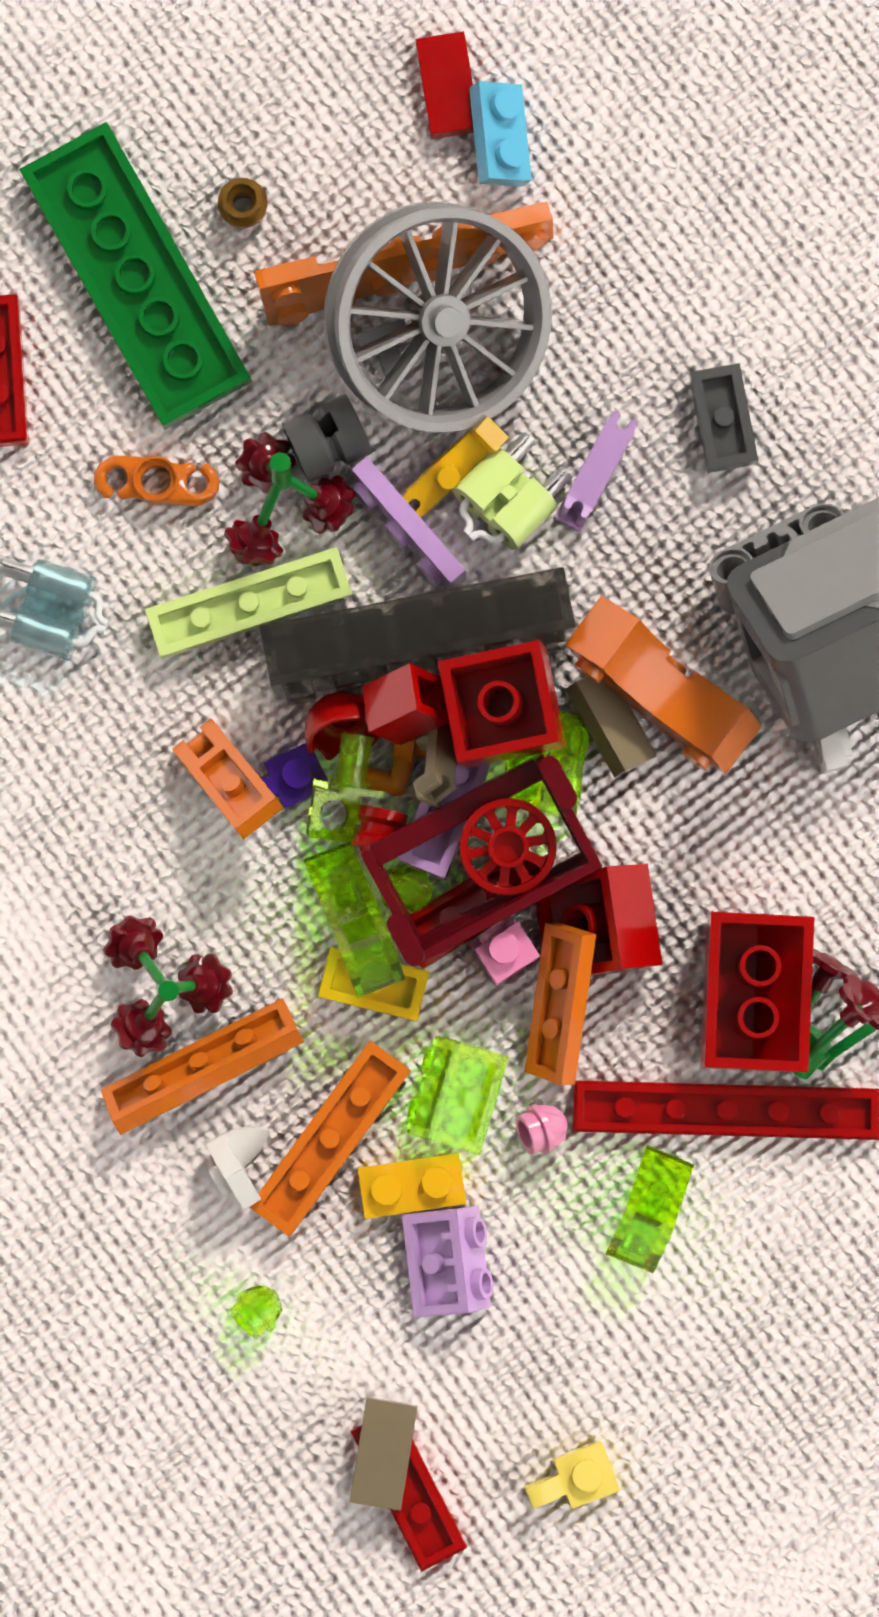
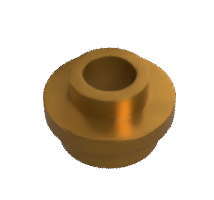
M233 179L223 186L218 195L220 215L225 222L233 227L249 228L255 226L266 214L268 206L266 193L262 186L252 179ZM241 197H246L252 201L251 208L245 212L237 211L234 208L235 201Z

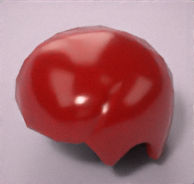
M337 691L324 695L308 710L305 720V739L309 753L314 752L315 748H317L326 760H332L339 753L356 754L370 750L380 737L368 732V726L364 719L365 705L362 695L349 691Z

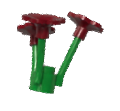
M814 948L813 964L816 971L812 976L811 1011L821 993L827 994L835 979H843L844 985L840 987L839 994L847 1006L840 1012V1019L824 1034L810 1025L809 1071L793 1072L802 1079H808L817 1069L823 1071L836 1057L876 1030L879 1031V989L870 981H862L858 977L857 972L843 965L834 957L819 952ZM860 1022L864 1024L831 1046V1042L847 1027L854 1028Z

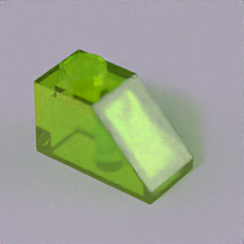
M648 1145L646 1146L617 1218L605 1253L606 1255L654 1273L672 1236L694 1164Z

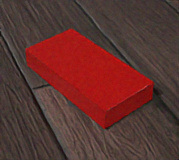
M465 32L415 39L431 139L474 133L469 87L473 85Z

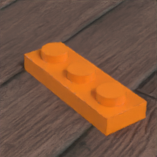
M560 922L545 923L524 1072L563 1086L575 1084L596 934Z

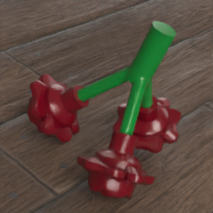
M268 432L260 433L257 441L252 438L245 439L243 442V452L235 461L236 468L243 472L241 481L246 486L258 487L263 493L268 495L260 514L255 515L251 523L235 520L232 527L225 529L224 536L229 541L228 550L234 554L236 560L241 564H250L254 567H258L263 563L272 565L275 558L282 556L284 550L278 543L279 535L274 530H270L272 522L269 519L281 490L291 487L305 496L304 502L308 507L303 512V519L310 522L314 531L318 534L324 533L327 529L332 532L339 530L340 526L354 512V506L351 501L354 499L356 492L353 488L346 486L344 478L339 475L334 476L331 480L323 477L318 481L317 485L308 486L292 476L291 469L296 465V459L293 455L287 454L290 450V443L287 440L275 439Z
M129 915L123 921L110 928L109 941L104 946L103 952L107 957H111V964L114 968L127 966L134 970H139L144 966L156 983L155 990L157 994L150 1005L144 999H140L134 1004L119 1005L116 1010L118 1017H115L110 1025L118 1035L120 1048L124 1050L130 1049L135 1055L144 1057L150 1051L162 1052L166 1048L165 1039L169 1038L172 1033L171 1027L164 1020V1011L161 1008L165 1001H173L179 994L180 998L189 1002L196 1014L203 1013L206 1009L211 1013H217L220 1011L223 1001L233 994V988L229 984L232 971L221 965L217 955L214 953L206 954L205 957L200 954L191 955L188 965L178 972V980L180 982H174L165 978L153 961L157 957V947L163 939V933L160 929L155 928L156 922L153 918L138 919L133 915Z

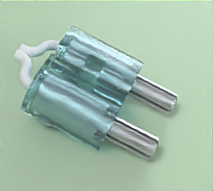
M8 558L2 560L1 565L3 566H0L1 575L28 583L25 590L27 593L24 602L20 604L17 614L0 609V627L11 631V642L70 660L76 647L86 646L96 633H105L109 620L102 616L103 603L101 598L95 594L97 577L43 559H38L34 567ZM94 601V615L100 625L89 629L85 637L79 640L83 619L87 616L91 603Z

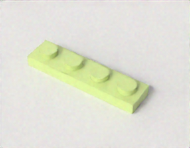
M334 547L147 608L145 612L160 658L165 659L353 598V594L338 548Z

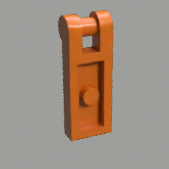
M210 718L200 726L202 730L200 734L188 743L182 740L172 750L244 840L284 807L214 720Z

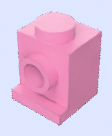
M512 916L481 933L477 939L469 943L496 987L540 958L539 953L519 922H515Z

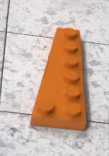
M547 201L490 215L512 228L523 238L532 251L543 247L548 240L554 239L553 217ZM458 223L452 270L466 266L486 238V233L474 226ZM442 226L432 234L431 239L422 240L421 237L413 236L431 282L436 280ZM400 236L392 240L372 260L375 265L403 286L417 281ZM500 245L485 266L496 261L500 255L506 254ZM314 256L254 271L269 326L276 324L282 326L295 325L304 321L308 314L324 310L327 288L338 261L318 265ZM366 268L358 283L352 305L357 299L373 294L380 297L389 296L398 291L369 268Z

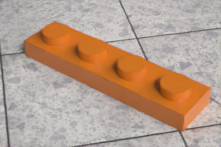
M281 998L102 1088L101 1093L111 1120L119 1134L122 1135L284 1054L286 1051L304 1043V1040L286 1002Z
M370 1040L258 1194L261 1200L249 1208L291 1237L412 1070Z

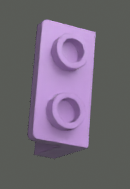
M479 1206L403 1214L402 1221L414 1318L471 1313L490 1308L493 1279L486 1267L484 1246L487 1241V1228L483 1218L480 1216Z

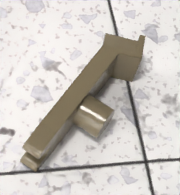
M449 718L448 724L416 738L418 747L422 751H426L425 773L413 782L416 797L418 800L435 808L441 807L440 801L456 790L455 774L457 759Z

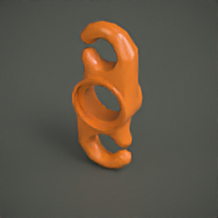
M112 456L99 463L94 472V485L97 492L104 498H111L114 493L113 489L107 484V474L109 471L118 468L123 470L127 477L125 485L117 491L118 497L121 499L137 498L156 506H201L215 498L220 484L217 471L211 465L203 464L200 467V472L207 480V487L198 494L190 492L187 488V479L196 471V466L193 463H172L159 456ZM162 468L170 474L171 483L165 492L151 494L143 488V477L150 469Z

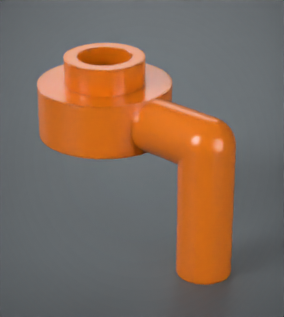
M416 738L403 745L394 743L393 758L395 760L391 774L353 762L348 770L347 782L393 796H402L408 789L414 765L420 756L426 758V751H422L418 747Z

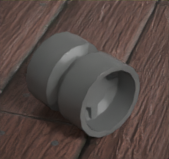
M346 394L321 404L318 415L313 416L308 412H304L281 423L290 447L308 483L333 472L335 462L339 460L348 465L372 454L366 433Z

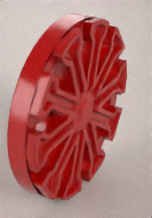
M500 798L481 805L467 819L460 836V856L466 872L476 884L495 894L516 895L533 889L549 874L556 857V836L550 821L537 807L517 798ZM498 807H505L507 809L506 822L503 827L495 814V810ZM519 809L528 811V817L516 828L517 811ZM481 816L487 818L494 831L493 833L477 827L476 822ZM536 823H542L544 828L542 834L526 837V834ZM474 836L488 844L470 848L468 846V838ZM543 844L548 846V854L544 856L529 850V847ZM490 856L480 869H474L471 863L474 858ZM527 860L538 865L540 871L535 876L529 875L523 861ZM499 865V881L495 884L487 881V876ZM513 867L521 879L520 884L517 886L509 884L510 868Z

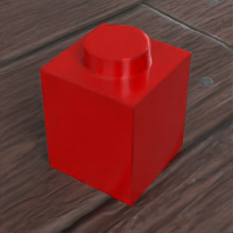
M409 663L362 686L365 705L364 719L368 726V732L403 745L448 724L441 677Z

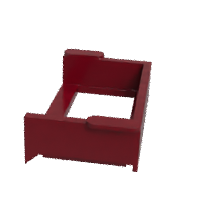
M540 753L360 849V855L392 913L387 920V928L408 965L418 966L428 959L603 867L572 809L577 803V794L556 757H545ZM542 780L580 852L553 865L546 878L533 889L516 895L499 894L421 935L383 864L466 821L481 805L492 800L509 798Z

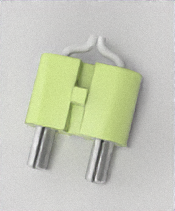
M523 432L505 451L499 448L495 453H489L453 488L455 497L461 503L460 515L466 522V528L463 530V533L471 541H474L476 538H483L489 543H503L506 547L517 550L557 509L554 497L572 479V476L568 471L547 491L567 469L559 467L542 485L534 477L530 480L522 473L524 468L518 462L535 446L533 437L527 441L530 434ZM467 510L477 520L479 518L483 519L488 524L486 529L494 536L481 530L472 532L474 524Z

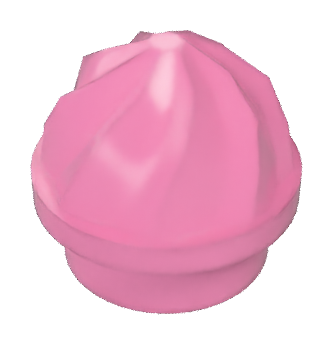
M533 1104L526 1108V1113L517 1116L515 1120L521 1144L531 1155L537 1152H541L544 1155L552 1153L555 1147L565 1141L568 1128L567 1119L555 1106Z

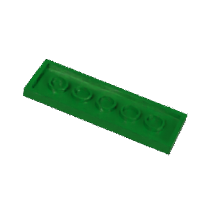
M107 122L19 169L164 430L252 383L249 373Z

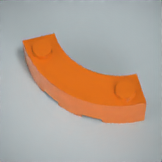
M603 596L598 599L565 643V646L578 658L574 664V668L596 684L602 681L636 711L683 745L685 748L681 752L682 755L704 771L712 765L726 775L762 727L748 707L719 689L699 673L693 671L689 677H686V668L669 655L671 650L639 618Z

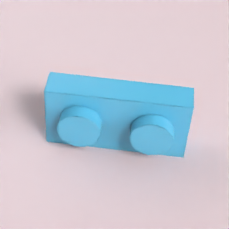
M478 81L469 87L479 184L522 187L532 181L522 84Z

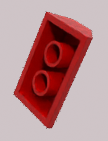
M710 912L707 915L700 1068L778 1072L809 1071L815 917Z

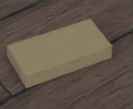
M583 678L565 689L614 778L649 762L657 756L629 704L602 681L596 684L588 678Z
M373 1397L366 1398L349 1502L401 1511L418 1405Z

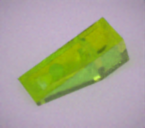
M349 841L303 859L357 998L405 980L391 935L353 846H351V842Z

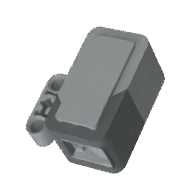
M879 497L845 514L838 506L832 504L812 506L714 555L709 563V573L719 606L725 612L736 615L752 672L796 739L804 742L821 740L879 711Z

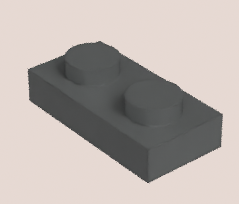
M740 363L690 372L689 380L707 473L756 465L759 460Z

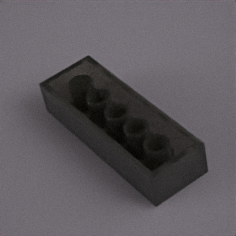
M564 567L259 626L271 688L277 700L286 698L287 705L312 702L317 699L316 692L336 689V692H362V686L367 682L374 681L409 663L426 671L435 669L436 675L440 676L438 661L540 640L547 647L548 656L559 654L565 651L564 645L576 629Z

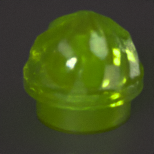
M401 864L397 869L390 868L387 870L409 914L419 911L428 905L433 889L432 882L428 879L426 872L407 864ZM382 896V901H383L384 906H385L387 909H389V907L387 906V904H386V902H385V900H384V898H383V896Z
M256 1285L240 1291L235 1296L236 1303L229 1309V1314L249 1336L259 1339L265 1331L272 1333L276 1329V1322L283 1309L279 1295L274 1289Z

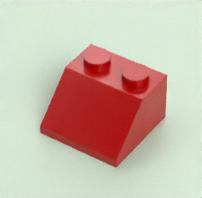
M648 864L602 867L536 902L541 943L543 941L545 923L560 922L596 934L591 976L663 965Z

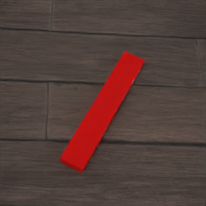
M576 1080L573 1092V1132L879 1140V1089Z

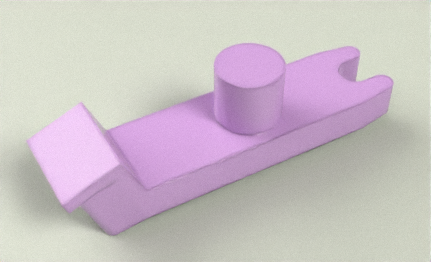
M615 411L606 421L553 518L579 533L603 493L637 426V422L631 420L625 429H620L617 426V421L620 417L619 411Z

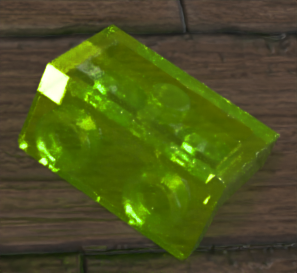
M435 1036L433 1044L426 1050L423 1057L422 1071L424 1074L418 1094L413 1097L408 1107L407 1119L409 1124L407 1133L481 1155L509 1057L457 1040Z

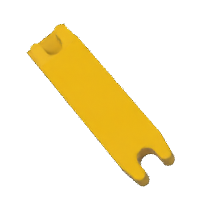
M486 416L479 425L469 428L407 487L402 497L407 503L417 499L419 504L414 511L419 517H422L455 488L489 453H495L509 437L489 416Z

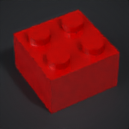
M540 640L438 661L458 764L468 769L567 748L548 650Z

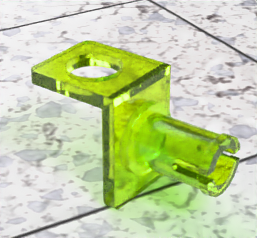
M341 732L336 777H330V781L318 779L313 781L306 835L316 839L351 843L352 838L356 834L357 813L361 796L385 799L386 792L370 788L371 783L366 782L371 745L374 737ZM330 801H340L345 807L346 818L340 827L328 829L321 820L323 807Z

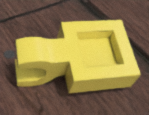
M601 1440L552 1458L558 1473L524 1486L533 1509L548 1504L566 1495L570 1507L574 1509L620 1491Z

